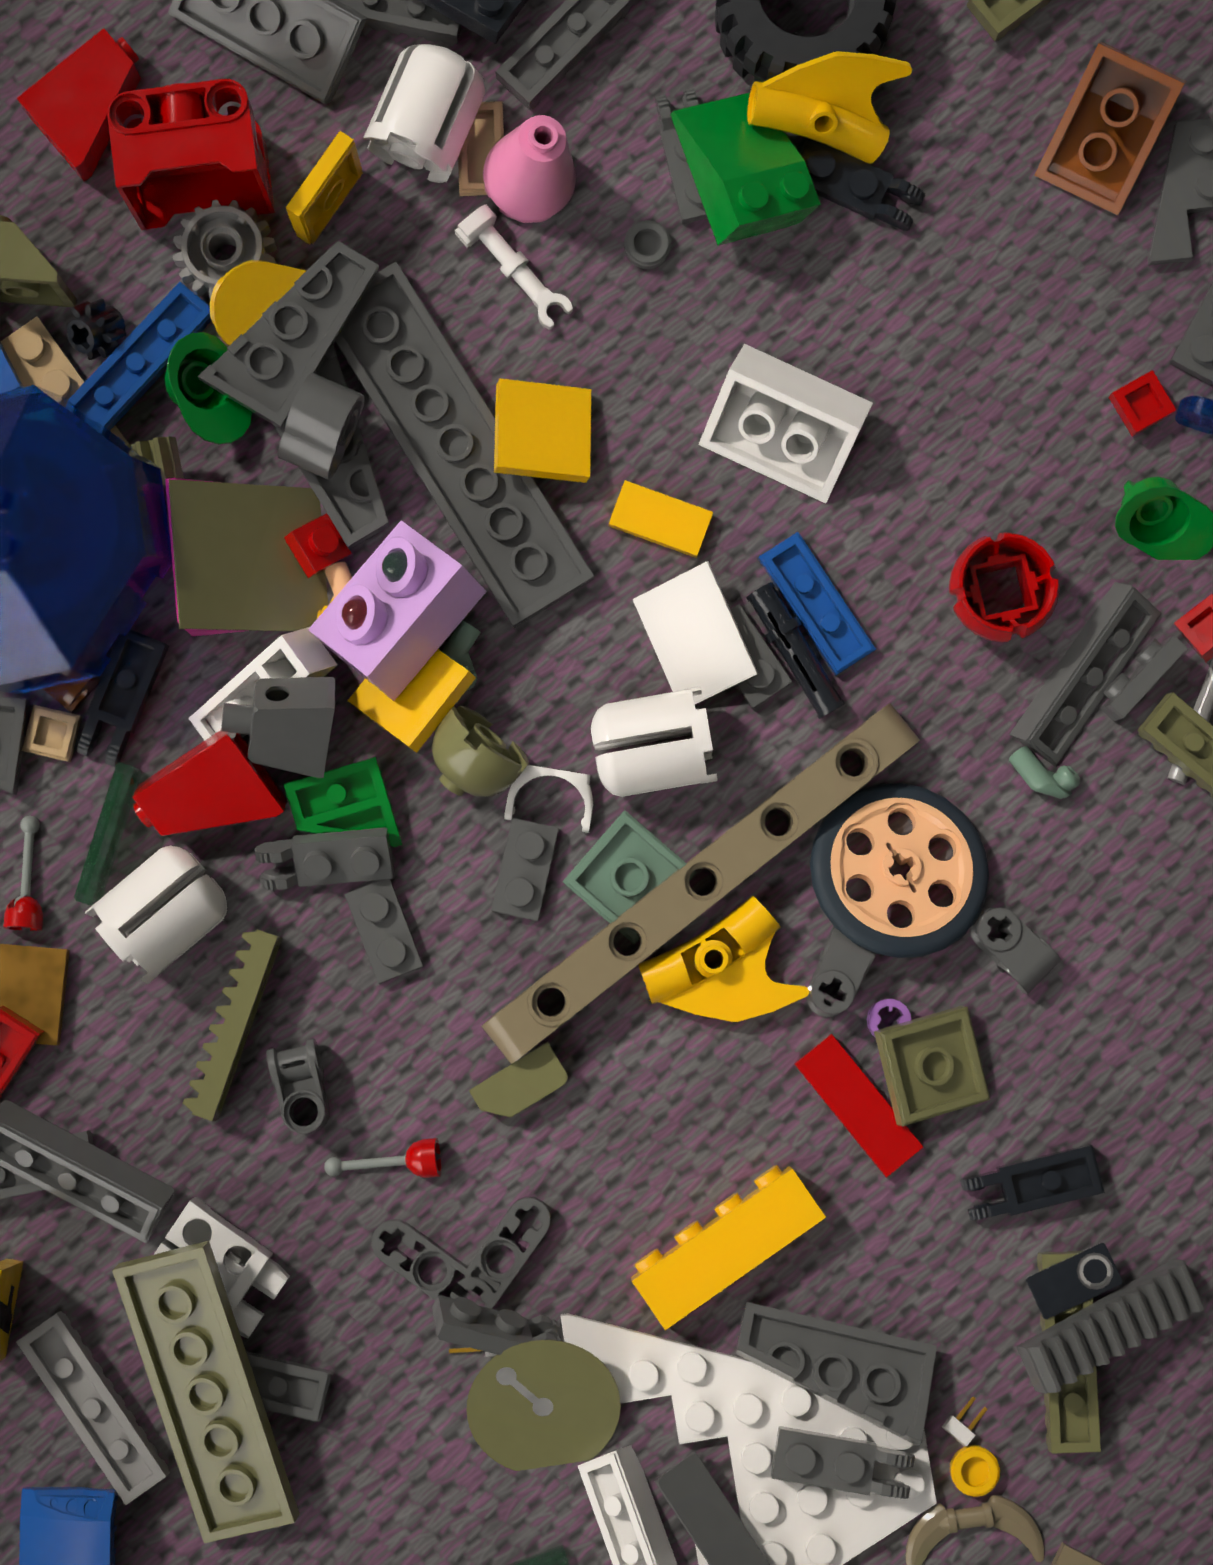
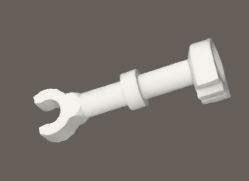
M487 204L482 205L458 224L455 235L466 248L471 247L480 239L502 264L501 272L508 279L513 277L532 299V302L538 308V319L541 325L551 330L554 327V322L548 317L547 309L552 305H558L569 315L573 310L570 300L562 294L552 293L541 283L526 265L529 260L521 251L516 253L493 227L497 218Z

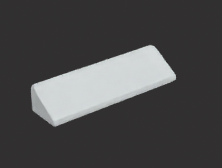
M632 1446L615 1450L578 1465L612 1564L677 1565L644 1471Z

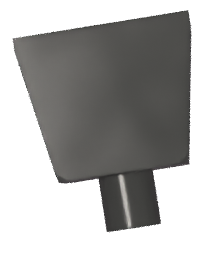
M335 678L259 679L255 683L253 705L223 704L221 732L249 734L248 759L252 763L323 778L335 710Z

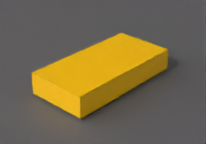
M624 480L608 526L697 558L713 512Z

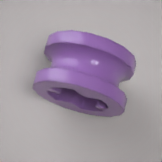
M884 999L873 1004L867 1015V1026L871 1034L875 1037L874 1031L879 1030L877 1025L881 1022V1017L878 1014L880 1009L887 1006V1011L891 1012L893 1007L896 1008L901 1014L897 1019V1023L900 1024L911 1020V1013L907 1006L895 999Z

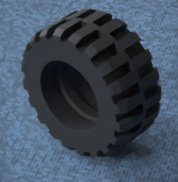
M716 0L715 27L716 32L721 33L720 47L724 56L730 57L733 55L734 57L733 69L737 74L744 78L748 73H751L754 76L753 83L755 81L765 82L799 64L836 51L881 56L893 21L896 0H846L848 16L844 23L827 34L815 37L796 36L777 27L765 14L761 6V0Z

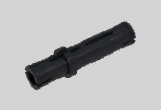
M770 582L755 590L746 598L748 602L750 601L767 629L768 634L765 637L769 644H776L795 679L818 714L817 717L821 719L843 706L845 702L840 698L821 663L800 631L799 627L802 623L799 618L791 616L776 591L774 583Z

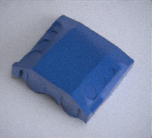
M23 1487L20 1509L19 1565H115L116 1548H114V1533L117 1531V1525H114L117 1508V1503L115 1502L118 1500L116 1490L84 1487Z

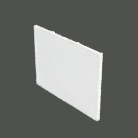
M709 561L633 599L673 692L701 687L702 695L693 696L696 705L758 674Z

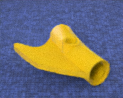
M840 51L799 64L765 82L755 81L753 83L747 108L748 124L803 136L871 164L885 149L890 135L888 126L882 123L872 105V92L882 83L911 75V64L906 61L875 54Z
M750 896L729 915L696 937L638 964L652 1004L659 1002L694 1015L730 1022H739L774 1012L807 997L809 989L806 986L776 983L767 976L765 970L766 956L775 932L781 927L754 896ZM709 951L718 952L722 958L721 965L716 969H711L705 964L704 958Z

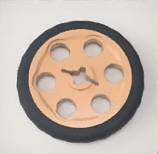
M903 783L876 784L856 791L824 818L813 840L810 859L812 887L823 912L834 927L853 943L876 954L896 958L923 957L946 949L962 938L978 919L987 898L990 875L987 853L978 831L966 815L949 800L924 787ZM896 812L904 813L912 821V832L907 835L894 833L888 826V816ZM854 832L865 834L871 841V852L866 855L852 853L847 846V836ZM934 838L947 840L953 848L952 858L947 861L935 859L930 854L928 848L929 841ZM894 859L899 865L907 863L910 866V870L906 874L907 880L901 874L893 876L889 870L894 865ZM860 878L866 881L871 888L870 899L864 902L851 899L846 891V883L850 879ZM934 884L946 885L953 894L952 905L948 907L936 906L929 898V887ZM893 904H901L907 907L912 914L911 925L906 928H899L891 924L887 917L888 907Z

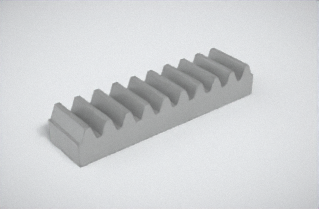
M62 1311L56 1313L16 1341L125 1505L168 1476L170 1473L169 1467L159 1457L157 1449L153 1443L149 1442L143 1428L138 1426L136 1418L126 1408L124 1400L116 1393L110 1379L105 1377L103 1369L93 1359L91 1351L83 1344L81 1336L77 1330L73 1329L71 1321L66 1314L62 1313Z

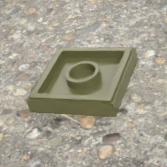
M958 1006L874 1031L897 1125L906 1126L990 1100L967 1006Z

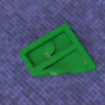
M376 756L325 771L323 778L308 776L283 784L297 830L319 834L386 827L388 828L390 845L397 847L403 844Z

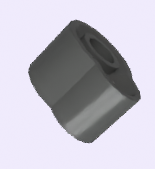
M309 374L298 390L290 408L285 430L278 448V458L330 480L336 473L357 428L363 410L364 395L317 374Z

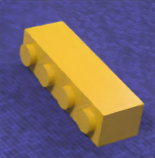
M778 1165L771 1167L754 1180L758 1188L743 1199L738 1192L731 1195L714 1208L718 1216L703 1227L698 1220L691 1223L674 1236L678 1244L662 1255L659 1249L656 1248L634 1264L638 1272L631 1277L632 1283L664 1330H667L826 1218L793 1168L789 1166L781 1171Z

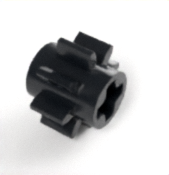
M102 298L92 303L86 301L71 309L76 319L66 324L68 340L76 351L87 354L89 360L100 356L103 358L109 357L119 346L116 340L126 336L123 316L113 306L106 305Z

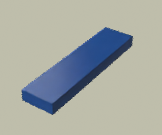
M179 282L54 414L55 420L66 430L75 434L74 436L81 442L87 443L94 448L167 370L169 353L176 342L189 333L202 332L211 322L210 306L183 283Z

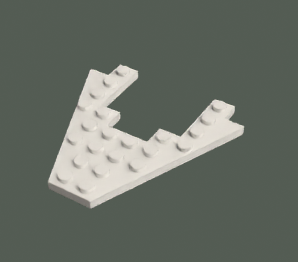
M568 1313L561 1314L564 1342L574 1344L589 1351L605 1364L616 1381L620 1394V1403L672 1395L679 1444L721 1437L728 1438L740 1519L770 1565H843L937 1504L925 1431L923 1432L922 1443L917 1446L745 1358ZM783 1426L875 1442L877 1447L904 1451L915 1455L914 1467L897 1468L875 1461L872 1477L884 1480H897L909 1485V1498L887 1497L870 1492L869 1496L772 1479L771 1470L778 1427ZM696 1546L698 1565H709Z

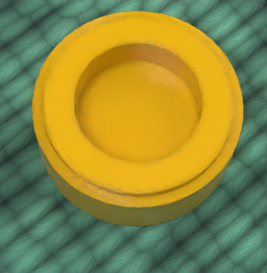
M968 1445L959 1449L952 1457L950 1476L955 1486L962 1493L968 1496L979 1497L988 1494L995 1488L1000 1477V1467L997 1459L988 1449L979 1445Z

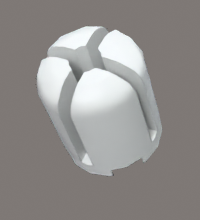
M417 44L407 47L398 57L363 139L370 140L367 149L390 165L396 160L414 169H423L424 166L426 170L430 171L427 180L437 183L447 182L485 95V84L482 75L470 62L465 61L462 56L448 48L432 44Z
M701 687L607 703L597 709L591 724V735L595 750H606L692 735L690 739L616 751L595 757L599 778L610 793L624 797L717 781V773L707 775L705 760L712 759L713 751L706 708L696 709L693 697L702 695Z
M166 846L160 848L85 911V914L92 917L97 914L102 920V923L95 929L123 962L125 960L127 962L133 961L137 966L140 965L148 972L141 978L147 985L222 922L227 913V901L222 888L209 875L202 876L206 869L191 853L180 847Z

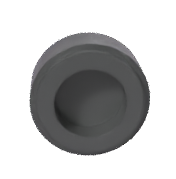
M640 221L634 224L626 233L624 240L625 254L628 260L636 267L642 269L659 267L670 254V235L665 227L655 221Z

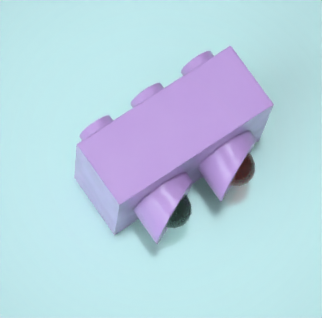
M400 521L308 630L341 660L394 701L487 591L459 562L403 521Z

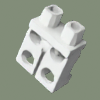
M197 1197L188 1202L166 1235V1240L160 1244L154 1253L158 1254L209 1241L240 1335L246 1338L250 1337L264 1316V1313L243 1300L250 1287L254 1286L274 1300L290 1277L278 1263L270 1259L273 1252L219 1216Z

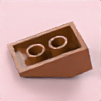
M1104 42L1098 43L1034 176L1119 215L1187 81Z

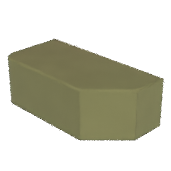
M547 1042L473 1087L469 1092L481 1111L511 1118L563 1086L568 1079V1074L551 1045Z

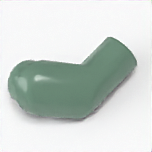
M462 620L453 631L442 652L476 677L466 690L469 691L477 682V674L474 670L469 651L481 632Z
M1028 746L1021 747L1009 758V762L1033 791L1062 799L1072 795L1071 790L1080 784V777L1072 767L1061 766L1056 773L1044 768Z

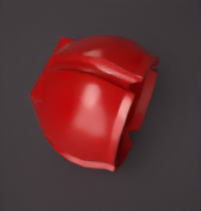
M1003 532L997 535L996 540H992L987 536L977 539L967 546L958 557L951 571L949 593L957 598V603L953 606L955 614L966 628L986 640L1009 642L1014 634H1017L1022 639L1032 635L1052 616L1058 603L1060 584L1058 579L1052 578L1051 573L1056 568L1052 558L1037 542L1020 534ZM1015 567L1025 607L986 616L977 575Z

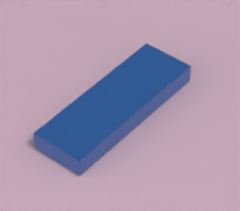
M796 532L758 557L767 574L795 616L799 618L803 628L835 676L876 650L799 532Z

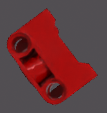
M217 79L194 83H176L163 87L126 91L116 95L111 100L107 109L116 188L141 230L163 228L175 214L195 212L194 208L197 206L203 210L212 207L213 200H218L221 206H229L232 200L238 201L242 209L246 211L252 207L256 210L257 215L275 213L267 145L260 126L255 121L254 112L246 90L239 82L232 79ZM237 102L241 104L240 107L227 106L228 116L218 113L225 103ZM134 114H141L144 116L143 120L142 118L132 119L127 124L126 128L123 127L125 120L129 116Z

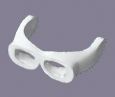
M528 765L515 782L512 783L507 797L505 820H512V815L515 813V797L523 785L537 777L557 776L573 784L582 795L585 804V814L581 820L582 832L589 833L593 810V796L589 785L591 775Z

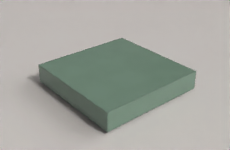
M624 810L562 882L607 922L611 923L687 863ZM695 870L690 875L689 881L697 873ZM625 927L618 930L633 944L639 940L638 933L631 928Z

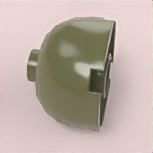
M459 706L457 709L452 707L433 736L431 747L435 765L442 773L439 780L449 791L458 796H462L467 792L478 797H492L505 791L514 783L528 766L529 761L525 753L514 741H512L509 749H506L504 741L489 729L493 724L479 713L464 706Z

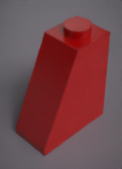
M104 28L16 98L29 118L84 182L92 176L110 140L107 117L109 103L116 95L135 90L141 79L134 65L139 61L137 54L123 37L115 41Z
M221 730L140 783L132 797L135 801L133 808L138 818L148 828L154 826L161 836L277 817L284 812L287 802L286 797L264 766L252 763L248 759V744L239 733L221 732Z

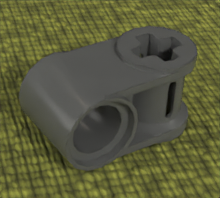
M1000 907L982 908L978 919L969 929L970 936L975 944L997 964L996 966L1000 972L1006 971L1019 983L1016 987L1026 995L1061 961L1058 954L1009 909ZM989 920L1003 921L999 927L1000 932L1003 934L1001 938H988L987 935L991 932V927L987 924Z
M834 925L830 931V939L824 951L822 950L819 955V963L808 985L809 994L806 997L811 1011L825 1018L835 1017L851 1005L860 983L866 976L876 953L853 943L837 930ZM830 983H834L837 986L835 994L841 997V1001L835 1000L827 1006L823 1003L825 995L818 990L819 987L825 988Z
M315 1038L308 1039L304 1046L279 1052L275 1048L267 1049L268 1068L277 1093L284 1124L291 1131L298 1134H314L322 1130L330 1117V1107L323 1081L324 1070ZM305 1061V1064L286 1069V1066ZM305 1098L312 1099L318 1108L316 1120L308 1126L298 1123L294 1115L296 1105Z

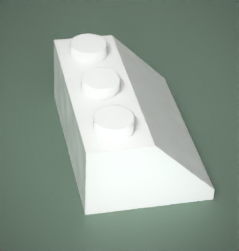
M744 344L728 371L698 445L821 502L827 503L873 403Z

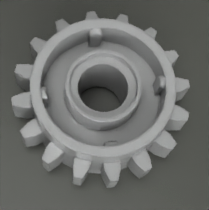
M213 200L212 207L205 210L197 206L194 208L196 215L190 221L183 219L180 222L184 228L183 235L174 236L173 239L176 247L181 250V252L173 255V261L177 267L184 268L179 273V276L184 284L194 282L192 290L198 297H201L207 291L209 292V298H211L217 281L232 268L243 262L261 260L276 263L274 257L267 254L277 250L274 238L266 237L271 232L266 220L256 223L258 219L256 210L250 207L243 212L238 201L232 200L229 206H221L218 200ZM227 244L236 247V251L231 258L223 261L214 258V254L219 247Z

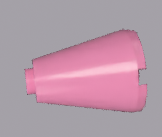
M545 115L529 118L496 142L486 157L483 169L485 191L488 197L500 208L499 211L506 217L522 223L544 222L562 210L571 199L576 183L575 167L566 133L562 125L554 118Z

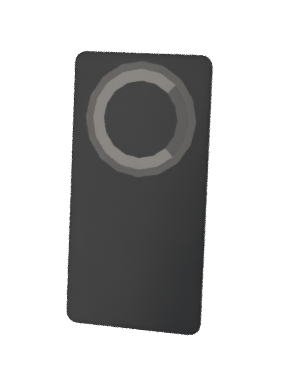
M1104 1243L1095 1245L1026 1279V1283L1044 1319H1049L1121 1285L1123 1282Z

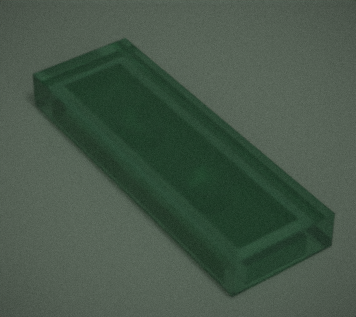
M120 762L115 766L74 895L75 901L92 906L104 895L134 801L132 797L139 785L143 772L134 766Z

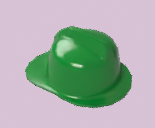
M205 332L189 333L179 339L169 353L165 374L166 391L171 400L180 408L183 418L196 435L204 441L218 445L232 443L245 434L251 423L252 412L203 383L198 378L209 365L212 366L227 351L228 346L218 337Z
M1159 476L1148 477L1136 483L1128 480L1124 484L1125 495L1122 498L1121 508L1116 515L1115 528L1118 536L1125 542L1157 560H1198L1211 551L1213 548V511L1207 505L1182 491L1173 481Z

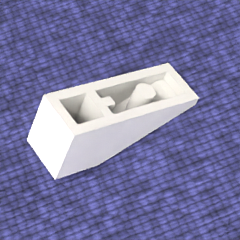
M310 627L281 635L189 717V720L204 741L214 735L215 732L217 733L221 730L224 703L253 705L255 683L259 679L324 677L337 666V663L321 641L308 630Z

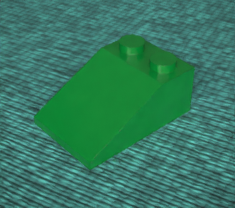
M750 93L674 110L670 114L718 246L793 226L802 222L821 205L805 160L786 134L781 130L748 124L747 108Z

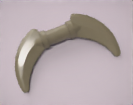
M992 1495L989 1497L988 1502L981 1503V1506L954 1510L953 1508L946 1509L943 1504L939 1503L930 1508L916 1522L909 1535L905 1559L906 1565H922L929 1552L948 1534L957 1533L958 1530L981 1526L986 1528L995 1527L1018 1538L1029 1549L1036 1562L1044 1560V1546L1036 1523L1021 1506L1005 1497Z

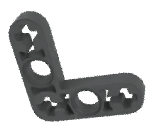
M536 1197L518 1199L507 1211L468 1267L413 1226L400 1219H390L379 1225L373 1233L371 1246L374 1254L380 1261L434 1300H436L437 1295H442L440 1292L451 1283L455 1271H460L465 1277L458 1284L468 1291L473 1290L475 1286L480 1287L483 1290L480 1299L485 1303L484 1307L492 1309L546 1234L550 1226L551 1214L548 1206ZM534 1206L540 1210L537 1219L542 1223V1226L538 1230L533 1227L526 1230L520 1240L528 1242L529 1246L525 1251H522L513 1239L502 1236L500 1233L504 1227H508L513 1234L521 1221L516 1212L520 1208L528 1211ZM397 1228L405 1233L402 1242L411 1250H414L417 1241L426 1247L414 1258L410 1270L401 1265L408 1258L403 1252L395 1249L391 1254H388L383 1250L386 1241L381 1235L384 1231L392 1234ZM505 1245L513 1251L515 1263L510 1270L496 1272L489 1267L487 1253L493 1246ZM429 1256L441 1258L447 1267L446 1277L436 1284L426 1282L419 1272L421 1261ZM452 1290L450 1298L453 1299L462 1297L455 1290Z

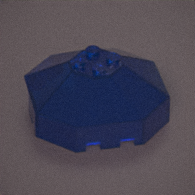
M36 385L0 393V691L13 694L101 676L111 660L106 656V653L119 634H128L147 604L142 597L155 577L163 579L172 565L171 541L161 468L149 459L138 455L125 445L126 442L100 423L91 420L77 410V406L63 396Z

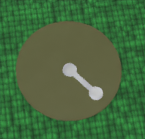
M529 1341L504 1350L501 1355L493 1357L480 1370L469 1391L467 1420L471 1433L480 1448L494 1461L511 1470L521 1471L588 1461L599 1454L616 1430L620 1417V1394L616 1381L609 1369L589 1351L563 1341Z

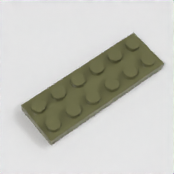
M205 1241L119 1263L112 1272L203 1542L209 1543L295 1523L300 1513L210 1242Z

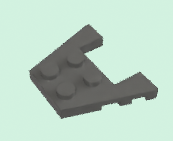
M1213 118L1177 121L1174 125L1151 247L1149 248L1147 258L1148 266L1187 262L1193 258L1187 213L1213 211Z

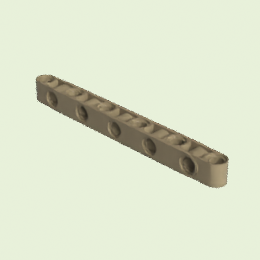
M887 704L689 860L680 870L678 869L622 913L618 919L603 928L507 1004L481 1027L509 1063H514L920 741L892 704ZM845 751H852L860 756L863 767L858 776L852 777L842 771L840 758ZM770 810L782 811L787 816L789 826L784 835L775 836L767 831L765 817ZM699 868L708 870L714 877L713 890L706 896L697 895L689 885L690 875ZM625 927L635 930L640 939L639 948L629 956L618 953L613 944L617 931ZM546 988L559 989L564 996V1007L555 1015L543 1014L537 1006L538 995Z

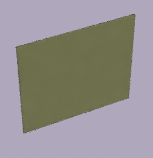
M169 479L179 629L294 632L311 627L317 620L318 611L322 610L325 605H328L325 570L307 578L284 537L291 531L321 516L320 501L312 488Z

